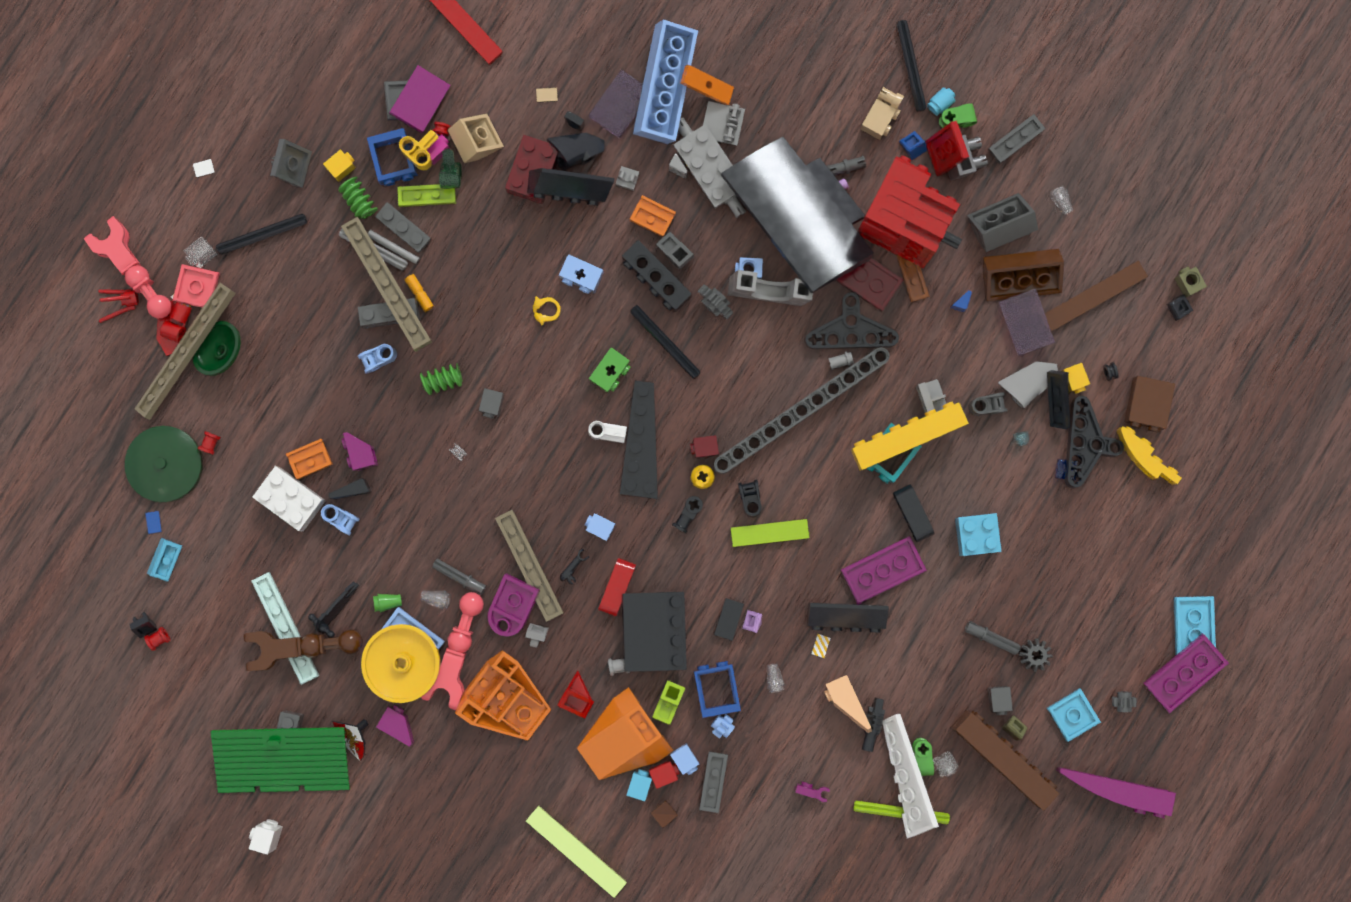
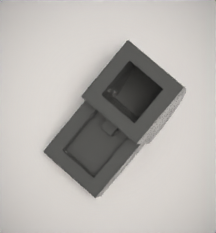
M671 232L656 243L657 247L679 270L694 258V254Z

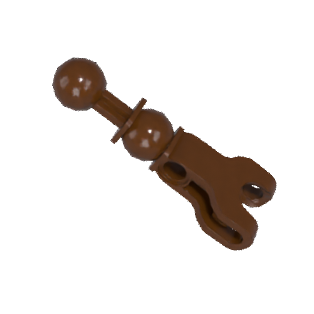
M351 629L344 631L340 637L325 638V635L310 633L304 637L276 639L266 631L245 633L243 635L245 642L257 643L261 648V656L257 660L247 662L246 671L269 670L279 659L303 656L315 658L320 654H326V650L341 649L346 654H354L361 649L363 639L359 632Z

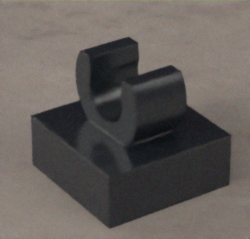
M145 612L142 613L143 617L140 619L133 617V622L129 624L131 631L139 638L157 630L156 624Z

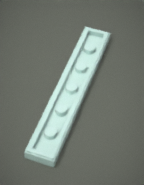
M268 572L252 580L278 638L301 637L271 573ZM306 656L288 658L301 685L320 676L311 658Z

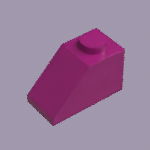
M397 705L387 707L376 728L407 746H412L414 739L408 716L404 714L405 710Z

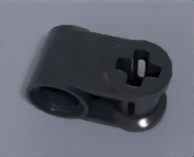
M757 479L750 483H738L745 514L751 518L757 517L761 512L760 491ZM754 503L758 506V511L750 513L747 506Z

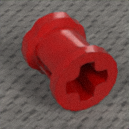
M204 431L205 437L201 446H198L197 449L214 455L215 445L221 437Z
M160 627L152 635L144 637L147 646L152 651H155L156 647L171 641L169 634L163 627Z

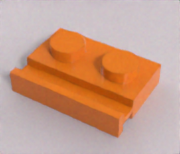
M642 195L630 217V221L664 237L676 212Z
M323 439L286 453L297 480L333 465Z

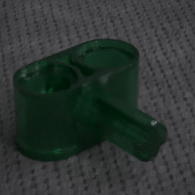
M448 148L442 151L443 163H441L439 172L440 189H455L461 186V162H455L454 152Z

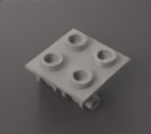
M708 101L703 125L706 124L717 142L737 146L745 109L740 108L738 104L729 106Z

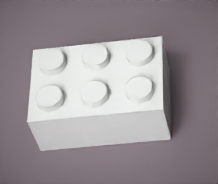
M277 466L273 468L253 495L255 500L302 532H304L326 502L325 499Z

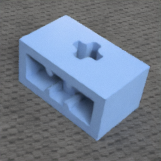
M568 254L559 277L562 279V283L568 286L577 285L580 291L589 294L590 292L595 293L604 271ZM583 272L585 278L581 277L579 280L576 274Z

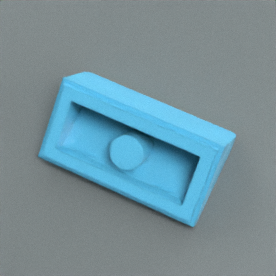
M161 538L147 574L164 581H169L182 545Z

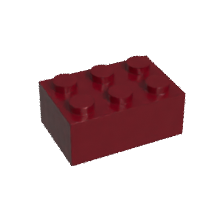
M523 135L505 187L507 193L543 204L545 199L533 198V194H527L529 170L539 168L555 170L557 165L556 157L559 154L556 148L548 142Z

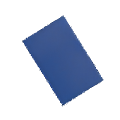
M159 511L145 513L148 534L162 532Z

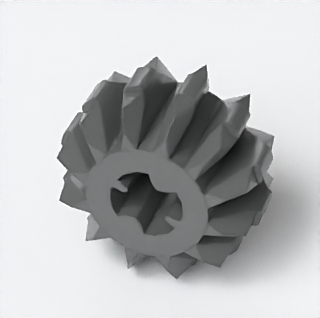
M1034 639L1033 643L1031 640H1027L1028 647L1021 645L1025 652H1019V656H1024L1025 658L1021 659L1020 662L1022 664L1027 662L1025 668L1030 669L1032 667L1034 672H1037L1038 667L1042 671L1045 670L1043 663L1050 665V662L1046 659L1053 657V655L1047 654L1051 647L1044 648L1046 642L1042 641L1039 644V639ZM1033 651H1034V652H1037V651L1039 652V653L1037 654V655H1039V658H1038V659H1036V658L1033 659V658H1032V657H1034V656L1032 655V652H1033Z

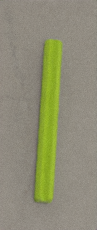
M855 801L853 806L855 812L902 818V814H904L903 807L863 801ZM934 811L937 823L949 824L950 815L948 813Z

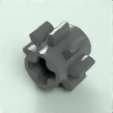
M1118 691L1117 697L1112 696V706L1117 707V712H1132V707H1137V698L1132 697V692Z

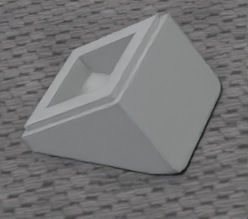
M675 153L669 164V171L682 178H686L687 170Z

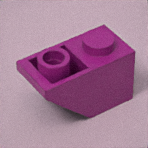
M348 432L343 433L342 444L344 449L348 450L349 457H347V463L349 468L359 471L378 466L373 446Z

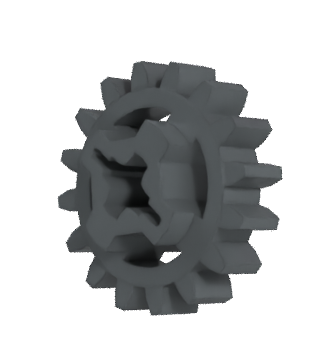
M703 285L698 290V293L703 297L701 302L716 317L720 314L725 319H728L733 314V311L728 307L730 302L715 287L711 290L706 285Z

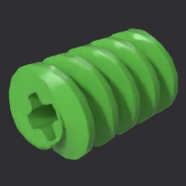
M353 177L339 187V192L343 194V199L347 200V205L351 206L350 210L355 213V218L365 219L373 215L378 208H371L374 202H367L370 195L363 196L366 189H359L362 182L355 183L358 177Z
M457 363L456 369L450 364L449 371L444 366L441 369V373L437 369H434V375L427 371V377L420 373L423 388L429 395H432L433 389L436 393H439L440 387L446 391L448 385L451 389H454L455 383L458 387L462 386V375Z

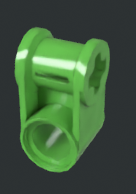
M964 104L959 107L946 109L939 118V126L944 128L950 123L949 120L951 119V122L957 121L959 128L975 125L977 119L973 104Z
M917 738L912 744V750L921 776L934 775L932 746L926 739ZM922 743L926 746L923 752L918 749Z

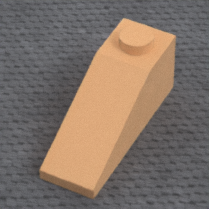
M846 675L827 683V690L824 693L828 702L832 701L836 708L867 733L872 732L848 676Z

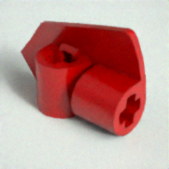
M169 300L171 312L167 317L157 319L156 339L166 356H170L185 335V325L192 311V308Z

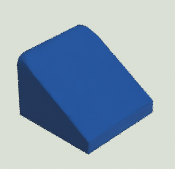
M915 131L899 141L911 160L927 151L925 141Z
M968 290L950 308L964 312L968 308L972 292Z

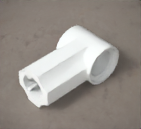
M594 421L589 425L588 434L595 440L601 439L624 443L627 427ZM593 426H600L602 433L594 435L591 431Z

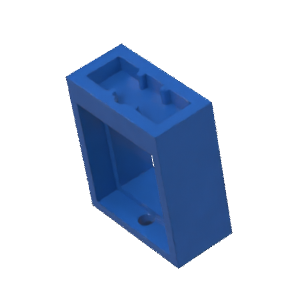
M404 128L367 138L377 179L381 185L391 186L395 184V181H410L414 179V176H418L415 165L408 159V169L385 175L382 174L376 148L400 142L403 137L407 136ZM406 144L404 149L407 151L411 150L410 144Z
M728 661L716 663L717 667L709 668V665L698 666V670L694 671L702 718L741 711L733 666L728 664ZM728 670L734 703L706 708L700 675Z

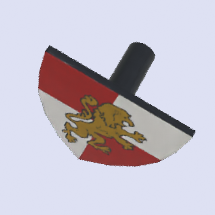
M363 719L357 725L332 721L334 727H344L346 747L361 761L365 755L366 744L361 731L369 725L367 720Z

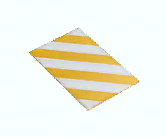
M818 634L812 654L825 658L831 638Z

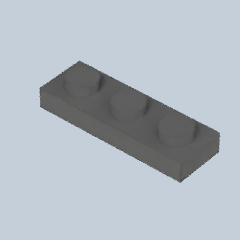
M1033 114L993 144L988 151L1001 164L1042 133L1045 127Z
M388 202L375 216L419 254L431 241L428 235Z
M709 751L699 810L719 813L728 754Z

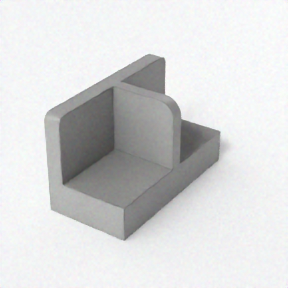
M937 379L916 386L925 413L933 409L936 412L943 409L942 406L946 404V395H943Z

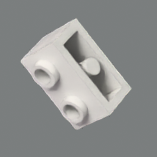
M267 819V821L252 828L249 839H251L249 849L267 855L276 850L283 826L278 825L277 821Z

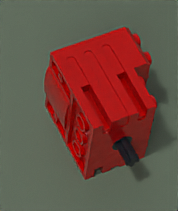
M896 156L857 232L862 238L924 269L936 253L940 242L958 249L962 239L946 230L960 204L953 197H945L939 194V191L933 187H925L931 176L927 167L920 164L918 166L911 164V160L906 156H900V158Z

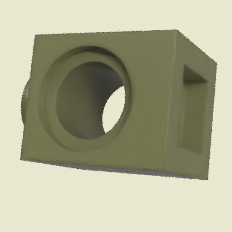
M1188 266L1178 271L1180 275L1174 278L1186 298L1207 287L1197 267L1190 269ZM1187 276L1193 279V285H1189L1186 282Z

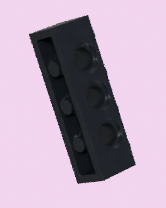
M639 240L622 255L623 265L628 270L633 269L637 273L636 278L642 284L646 282L651 287L649 291L656 298L660 296L664 300L662 304L669 311L673 309L676 313L692 297V293ZM640 260H645L648 265L645 268H639L637 263ZM658 273L661 279L658 282H653L650 279L652 274ZM666 287L674 289L672 295H666L663 291Z

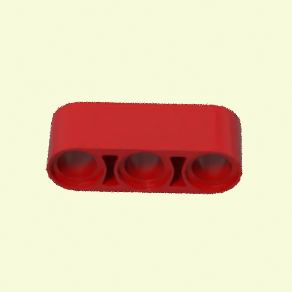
M620 558L617 559L598 610L615 617L617 616L622 604V594H625L636 564Z

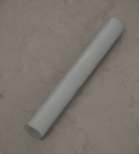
M372 230L368 232L369 237L414 264L419 262L420 258Z

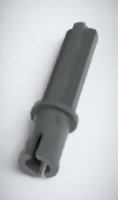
M436 559L432 567L462 584L464 589L467 588L480 596L484 593L487 585L472 578V575L467 576L439 559Z
M968 621L965 626L964 632L979 638L980 641L989 642L1014 655L1018 654L1021 646L989 631L988 627L979 626L971 621Z

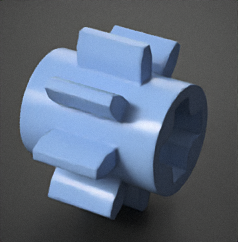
M727 714L724 717L718 715L711 724V727L714 728L713 734L719 739L722 735L727 738L735 727L731 724L733 719Z

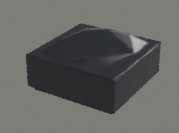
M567 111L564 116L565 121L572 128L582 131L585 126L584 119Z
M1185 294L1179 295L1166 304L1175 321L1180 320L1193 311Z

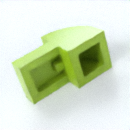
M667 680L652 718L670 726L685 687Z

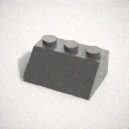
M1019 193L967 215L979 244L986 252L1039 230L1035 211Z

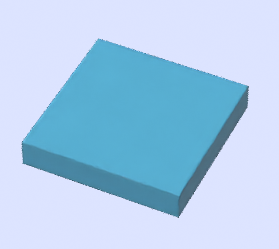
M1080 688L1047 707L1067 742L1101 723Z

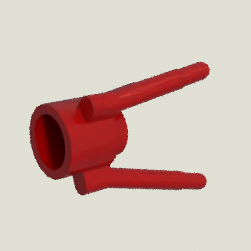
M132 289L98 290L99 293L120 294V296L101 298L100 302L121 300L122 305L127 306L98 321L102 323L124 312L134 310L135 305H139L137 292Z

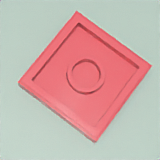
M182 264L173 301L203 308L217 287L220 273Z

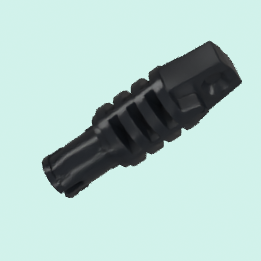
M875 697L872 707H868L866 717L872 732L867 733L864 730L865 737L862 750L869 752L874 750L876 736H879L885 714V710L882 709L883 699Z

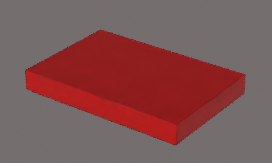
M957 121L950 122L925 141L937 177L944 175L969 158Z

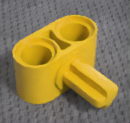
M430 130L419 142L410 136H405L399 142L400 150L418 169L428 170L432 165V159L427 150L438 139V135ZM412 143L414 146L411 150L407 151L404 149L406 144ZM421 156H426L427 161L425 163H418V159Z

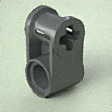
M1004 392L973 399L968 405L969 412L974 416L1007 412L1003 396H1005ZM976 402H980L982 404V411H978L975 409Z

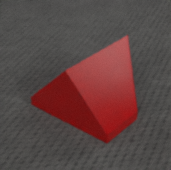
M579 671L574 675L557 706L585 719L594 701L591 699Z

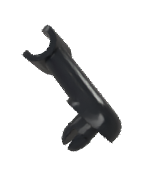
M584 549L578 552V555L561 573L559 577L561 582L566 579L569 584L574 585L571 582L572 579L576 583L572 573L575 572L576 567L582 561L590 558V556L585 559L580 558V553Z

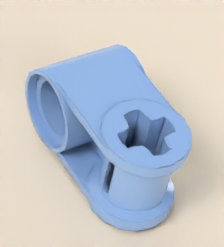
M382 344L360 353L358 358L362 360L365 374L393 362L397 358V351L388 344ZM385 349H390L391 355L388 358L383 357Z
M329 504L321 510V516L325 521L349 536L354 524L360 520L355 515L346 510L344 511L336 505ZM329 508H333L336 512L332 519L326 515Z

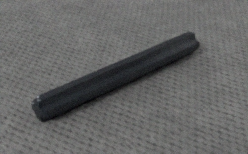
M901 20L897 22V28L917 112L926 110V102L907 20Z
M304 213L227 240L216 245L217 251L222 255L307 224V218Z
M638 305L630 310V313L693 379L700 375V370Z

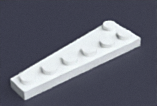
M896 714L883 720V728L889 749L890 761L895 767L894 780L895 783H898L900 790L898 799L903 805L904 814H902L908 839L939 826L900 714Z

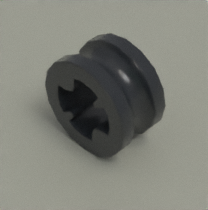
M1114 362L1110 363L1109 366L1107 364L1103 365L1104 374L1108 381H1111L1112 378H1119Z

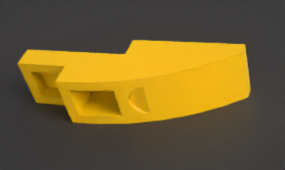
M1122 426L1117 429L1119 440L1124 445V450L1145 475L1152 480L1160 476L1171 485L1179 483L1181 477L1177 475V470L1170 466L1167 468L1162 464L1163 461L1159 457L1151 456V453L1154 451V448L1151 447V442L1143 437L1141 439L1135 435L1136 432L1128 426Z

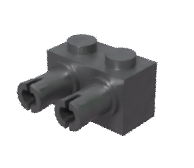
M962 135L969 158L948 171L950 181L966 177L976 172L977 168L988 165L987 160L983 161L986 159L985 155L973 158L971 150L982 148V142L977 143L981 141L980 137L967 140L966 135Z

